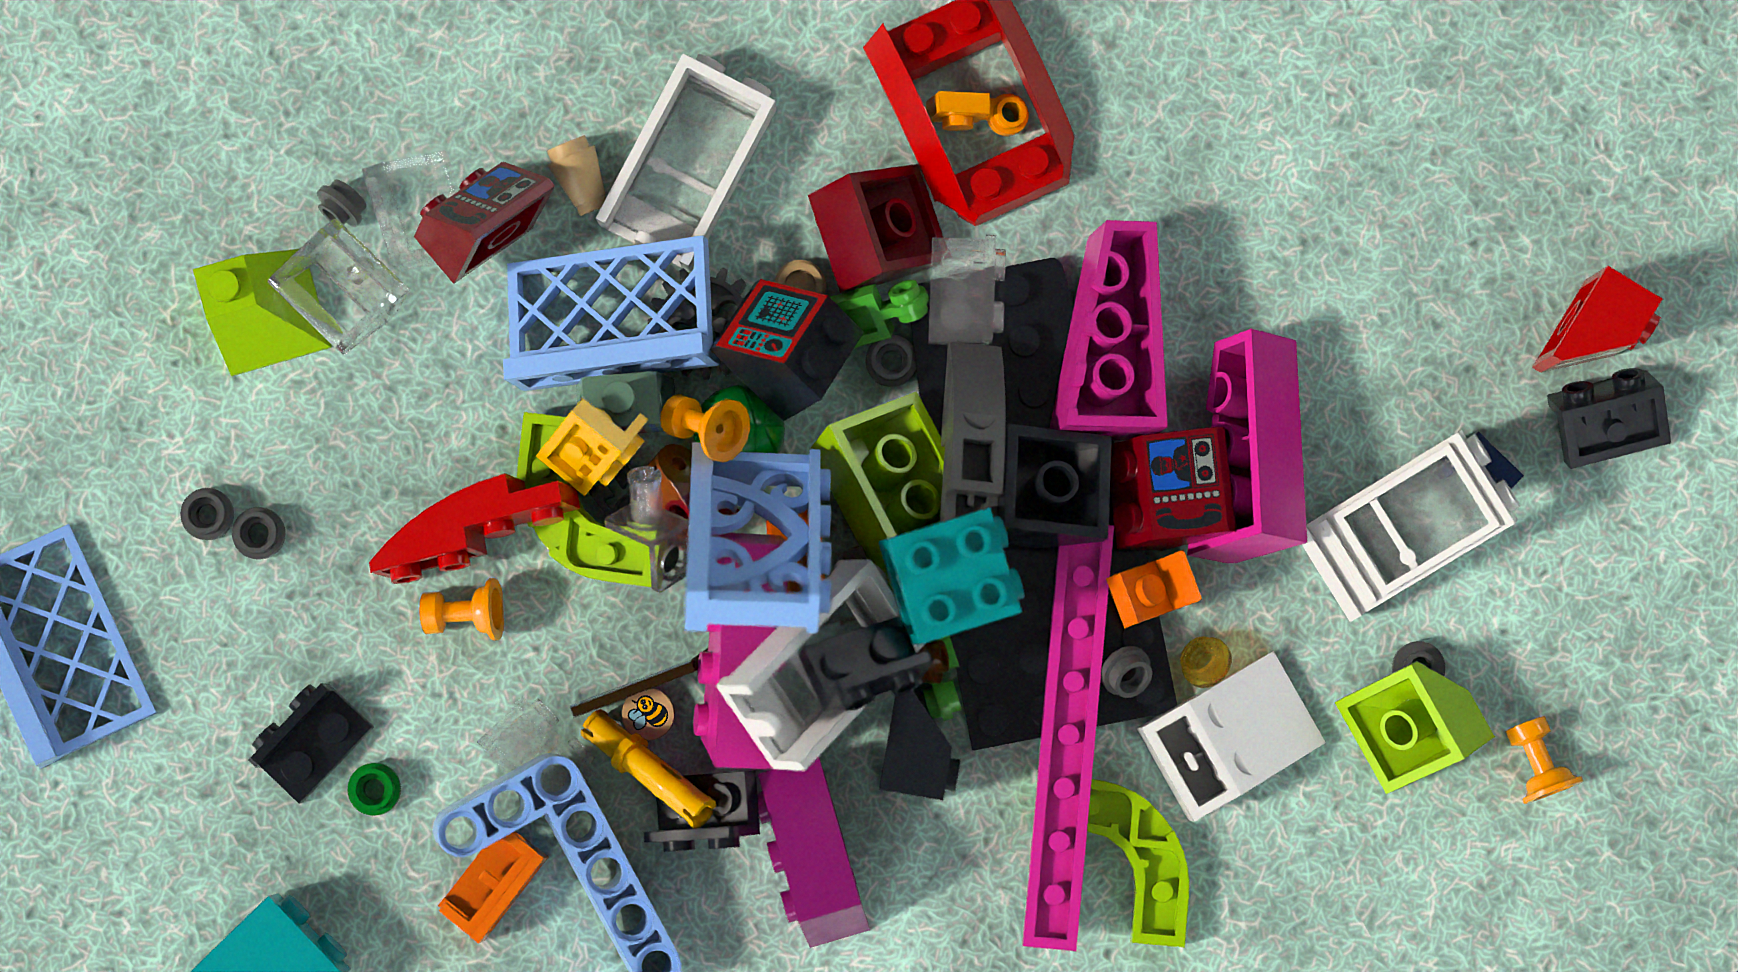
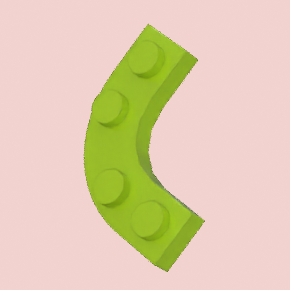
M524 412L517 478L525 481L526 489L554 481H560L571 486L536 457L537 453L566 417ZM580 500V509L563 513L564 520L559 523L546 526H534L532 522L527 523L529 527L534 528L542 543L549 550L548 554L562 566L579 575L600 581L644 587H659L665 535L616 529L601 524L583 509Z
M1092 779L1087 832L1107 837L1122 849L1132 867L1134 900L1130 942L1185 948L1189 874L1185 854L1176 833L1159 811L1142 796L1118 784Z

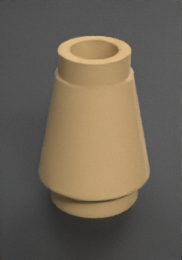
M583 135L548 150L547 153L551 163L547 166L574 207L577 208L579 215L583 216L600 209L606 199V192L595 145L589 146L586 136Z

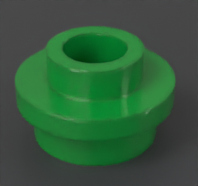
M381 763L365 764L359 767L350 777L347 789L348 797L351 804L359 812L370 816L382 815L389 812L397 804L401 795V783L398 775L389 766ZM372 779H378L384 785L383 795L376 800L369 798L365 791L366 784Z

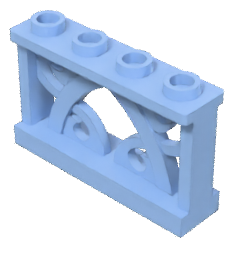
M693 442L685 631L707 632V624L807 627V633H818L819 613H830L831 580H821V575H830L831 542H821V537H830L831 505H820V501H829L831 470L820 469V449H810L809 455L740 452L734 459L723 463L711 460L705 455L701 443ZM767 486H776L770 494L763 491ZM787 486L800 487L802 489V493L797 497H787L784 495L787 491ZM737 506L742 507L740 511L735 514ZM729 508L734 512V515H723L718 510ZM807 510V524L797 514ZM755 513L772 523L788 539L770 554L753 562L747 550L738 543L711 535L736 531L746 525ZM806 553L807 568L797 564ZM722 557H731L739 563L740 567L735 568L734 560L727 565L719 564L716 560ZM785 581H795L801 586L802 591L800 593H786V587L782 583ZM768 582L772 590L777 593L766 592L761 585Z

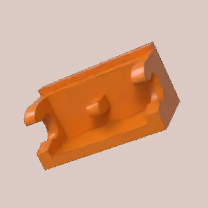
M514 831L480 851L446 897L438 905L440 907L439 911L479 944L489 936L549 856L517 831Z

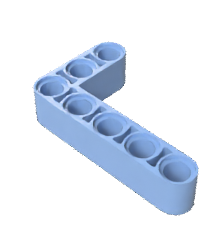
M557 753L540 755L449 805L438 813L433 823L435 841L445 852L454 857L473 855L544 815L629 972H642L641 967L644 957L649 952L658 950L663 951L666 957V965L662 972H681L682 963L677 950L581 772L573 761ZM561 764L567 774L564 786L559 791L553 793L545 792L540 782L543 770L549 765ZM514 790L520 799V807L517 813L507 819L498 818L493 810V802L496 796L503 791ZM577 811H587L592 821L589 832L579 839L570 838L566 831V822L569 816ZM457 817L469 818L473 825V834L470 839L461 845L448 843L445 836L448 823ZM604 857L612 858L616 864L614 878L607 884L596 885L591 877V869L594 863ZM637 904L641 911L639 924L629 931L619 930L616 923L619 910L625 905Z

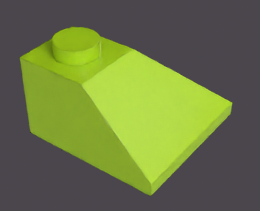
M304 248L245 254L193 269L207 322L231 376L332 348Z
M1417 661L1335 702L1386 794L1465 759L1495 737L1469 690Z

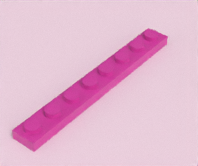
M1108 525V539L1104 542L1058 546L1022 946L1067 951L1077 950L1109 590L1106 578L1110 577L1114 534L1113 525Z

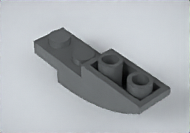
M953 341L948 343L941 446L945 447L940 522L986 508L991 509L993 517L997 516L998 497L1003 495L1006 411L1004 366L1001 347Z

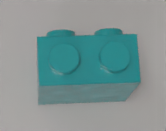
M990 508L973 511L878 541L900 616L911 644L920 645L1022 612L1018 601L1024 598L1022 582L1016 569L1008 568L1003 548L1008 547L1007 533L1000 517H993Z
M277 893L267 896L191 972H348L350 967L343 961L347 953L342 946L327 933L320 937L307 924L306 921L311 916L303 905L291 895L283 898Z

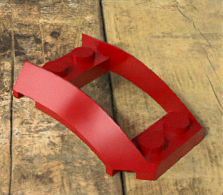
M955 0L887 31L884 23H882L864 45L865 54L880 80L881 87L901 125L935 202L938 201L956 211L958 217L976 227L1069 184L1075 135L1042 59L1012 0ZM1002 40L1030 97L1045 134L954 174L913 80Z

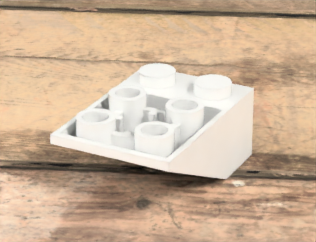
M1274 651L1137 728L1174 796L1190 821H1197L1243 795L1326 743Z

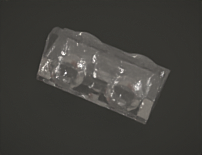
M985 235V239L932 237L928 344L948 345L950 341L991 346L993 333H1003L1004 301H994L995 280H1005L1006 249H996V235Z
M522 696L515 702V706L477 741L506 774L540 755L557 753L573 761L581 772L586 784L595 776V772L589 767L595 760L594 756L576 737L566 742L553 729L559 720L539 698L530 704ZM552 764L543 770L540 782L545 792L553 793L559 791L564 786L567 777L564 767L561 764Z

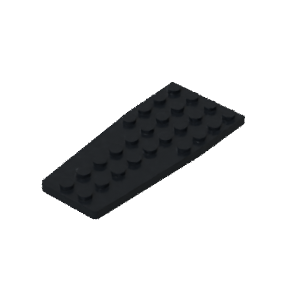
M1047 258L918 283V286L925 287L929 296V302L927 303L928 312L922 318L911 322L919 397L939 435L942 437L947 350L950 341L1001 347L1005 382V427L1008 424L1049 429L1074 309V303L1062 263L1056 258ZM1110 492V494H1109V522H1108V525H1113V526H1114V522H1113V510H1112V501H1111V492ZM1114 529L1110 577L1149 563L1146 550L1117 549ZM1008 545V547L1003 548L1009 568L1016 569L1022 582L1024 598L1018 600L1022 612L949 635L959 664L956 672L972 751L1041 738L1058 546L1030 548ZM1110 588L1108 590L1102 667L1113 652L1123 647L1136 646L1141 648L1149 657L1152 678L1144 691L1129 698L1110 693L1100 680L1096 727L1163 714L1177 706L1160 616L1124 628Z

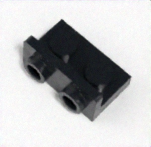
M1637 368L1622 369L1615 372L1610 379L1595 383L1588 381L1572 382L1563 386L1562 391L1547 395L1549 407L1557 414L1563 458L1570 469L1671 444L1664 387L1647 370Z
M900 616L804 646L798 655L824 713L840 707H844L846 712L855 711L871 703L876 695L892 691L895 696L908 693L923 683L922 677L933 663L929 651L917 654Z
M321 683L317 688L311 684L306 686L289 704L288 707L293 713L279 727L275 722L270 724L254 740L252 746L257 751L248 760L255 768H262L299 804L306 800L374 728L330 684Z
M756 770L682 775L705 795L716 801V807L713 809L709 808L713 811V815L704 825L695 829L682 816L660 798L656 797L658 830L643 832L644 843L663 842V852L694 850L695 840L708 839V849L740 847V836L760 834Z

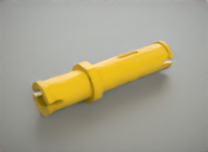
M602 709L593 712L583 723L585 728L581 730V736L610 757L611 766L618 772H628L656 797L660 798L688 821L689 825L693 828L701 827L710 819L713 811L709 808H715L717 805L716 801L705 795L677 770L673 769L648 748V742L638 733L630 734Z

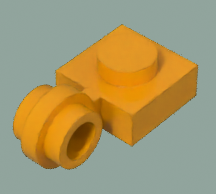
M939 91L926 101V111L931 122H942V129L948 131L973 129V123L987 120L988 125L995 133L1002 136H1012L1026 126L1029 118L1025 102L1017 95L1009 93L999 95L996 98H990V93ZM1002 108H1008L1013 112V122H1009L1003 117Z

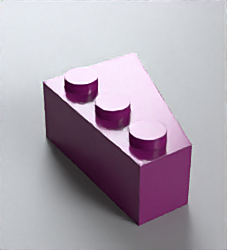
M819 756L806 770L773 769L759 773L758 777L762 788L761 792H757L759 818L761 824L771 822L776 840L767 842V848L774 872L785 871L789 890L780 892L788 922H799L810 948L870 931Z

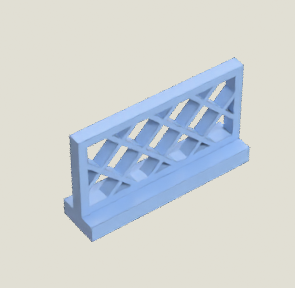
M703 235L507 263L510 358L503 359L504 380L522 391L576 385L581 378L588 376L648 371L666 373L720 365V359L710 350L714 341L708 239ZM694 252L695 268L684 282L679 285L664 270L677 254ZM659 257L655 264L648 258ZM641 259L650 267V270L630 292L615 277L628 261ZM610 264L609 267H608L606 270H604L601 266H599V265ZM593 267L601 276L585 296L580 298L566 284L579 268ZM561 271L557 277L551 272ZM543 273L552 283L537 302L532 305L524 298L523 276ZM661 276L676 291L656 314L640 299L658 277ZM611 283L627 297L612 316L606 320L591 306ZM694 287L696 289V298L690 294ZM563 290L578 304L558 327L543 312L560 291ZM687 298L696 306L697 328L676 331L666 321L682 301ZM637 305L653 319L639 336L626 337L617 327L634 306ZM524 306L529 310L525 316ZM588 312L603 327L589 343L577 344L568 334L584 314ZM539 318L554 333L541 349L525 351V334ZM661 327L665 328L668 331L663 333H657ZM612 333L619 338L607 340ZM563 340L569 344L568 346L558 347Z
M69 524L0 554V568L8 565L26 572L15 600L0 595L1 603L13 606L7 619L0 605V689L35 765L42 769L60 760L61 757L156 714L157 712ZM65 540L73 557L65 578L37 569L44 549ZM33 554L29 565L17 562ZM76 568H78L85 585L72 581ZM34 575L62 585L51 613L23 603ZM69 587L90 594L94 602L87 625L59 616ZM20 609L48 619L37 647L17 641L12 629ZM98 614L107 632L93 628ZM55 622L83 631L73 660L45 650ZM91 634L110 640L113 643L116 654L109 672L80 663ZM21 649L34 653L30 666H28ZM42 656L70 666L59 695L38 688L34 679ZM120 661L129 680L115 675ZM77 669L105 678L95 707L66 698ZM113 681L133 688L142 706L122 717L102 710ZM43 696L56 701L51 714ZM63 704L92 713L85 733L64 743L56 727ZM99 716L112 720L94 729Z

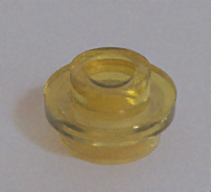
M1206 636L1194 638L1182 650L1180 656L1182 673L1186 680L1195 687H1212L1222 681L1228 674L1232 664L1231 651L1220 639Z

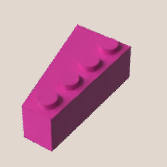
M1106 220L1087 239L1049 429L1112 436L1111 440H1127L1140 435L1157 434L1168 427L1157 222Z
M1251 328L1214 342L1206 410L1213 413L1211 427H1224L1236 532L1188 544L1187 556L1222 563H1239L1307 543L1296 340Z
M731 532L717 535V537L726 538L741 545L750 554L753 562L770 554L785 542L781 535ZM722 557L716 560L717 563L727 565L734 560L735 568L740 567L739 563L731 557ZM785 581L782 584L786 587L787 593L788 581ZM768 582L761 585L766 592L777 593L772 590ZM707 624V632H709L708 652H700L698 659L699 684H705L704 704L695 705L693 726L694 735L701 736V740L715 767L773 769L716 684L724 676H730L776 630L775 626ZM784 663L775 672H780L782 667H784Z

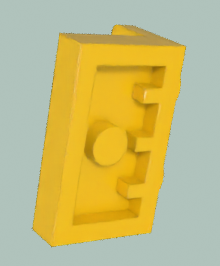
M582 398L537 453L536 457L585 496L597 481L607 487L622 467L636 453L645 441L637 433L649 419L640 413L629 427L623 431L613 423V420L605 411L594 407Z

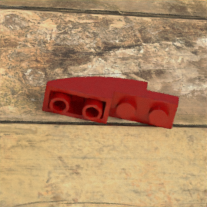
M506 473L479 481L445 497L405 524L370 560V573L390 578L393 584H403L422 579V571L439 567L440 571H455L467 568L471 565V558L487 554L485 538L494 539L512 535L516 532L515 526L532 522L534 526L559 523L564 520L563 513L580 509L577 490L560 481L526 489L525 481Z

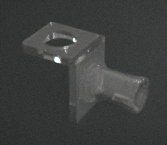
M642 466L632 469L627 475L630 504L604 519L605 527L649 547L652 590L661 593L687 577L689 520L663 509L662 473L659 469L654 471V467ZM678 546L679 559L677 564L670 572L665 573V558L671 549Z

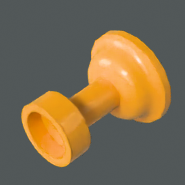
M677 394L666 401L660 416L662 429L668 435L686 439L695 432L699 433V439L705 455L717 462L724 463L734 459L745 446L750 431V417L746 407L739 401L731 399L719 401L706 413H703L696 399Z
M489 578L485 586L479 587L474 592L472 600L445 602L441 592H424L421 595L419 606L423 632L425 634L443 633L447 622L473 621L479 632L487 633L493 641L500 640L504 631L503 592L498 579Z
M1545 716L1532 719L1505 731L1511 746H1523L1535 774L1526 783L1527 794L1522 799L1524 804L1569 789L1584 781L1582 776L1573 775L1569 768L1554 766L1543 740L1551 731Z

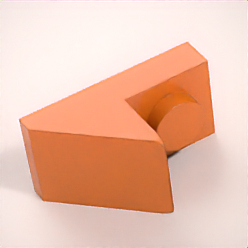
M1184 550L1106 578L1124 628L1202 600Z

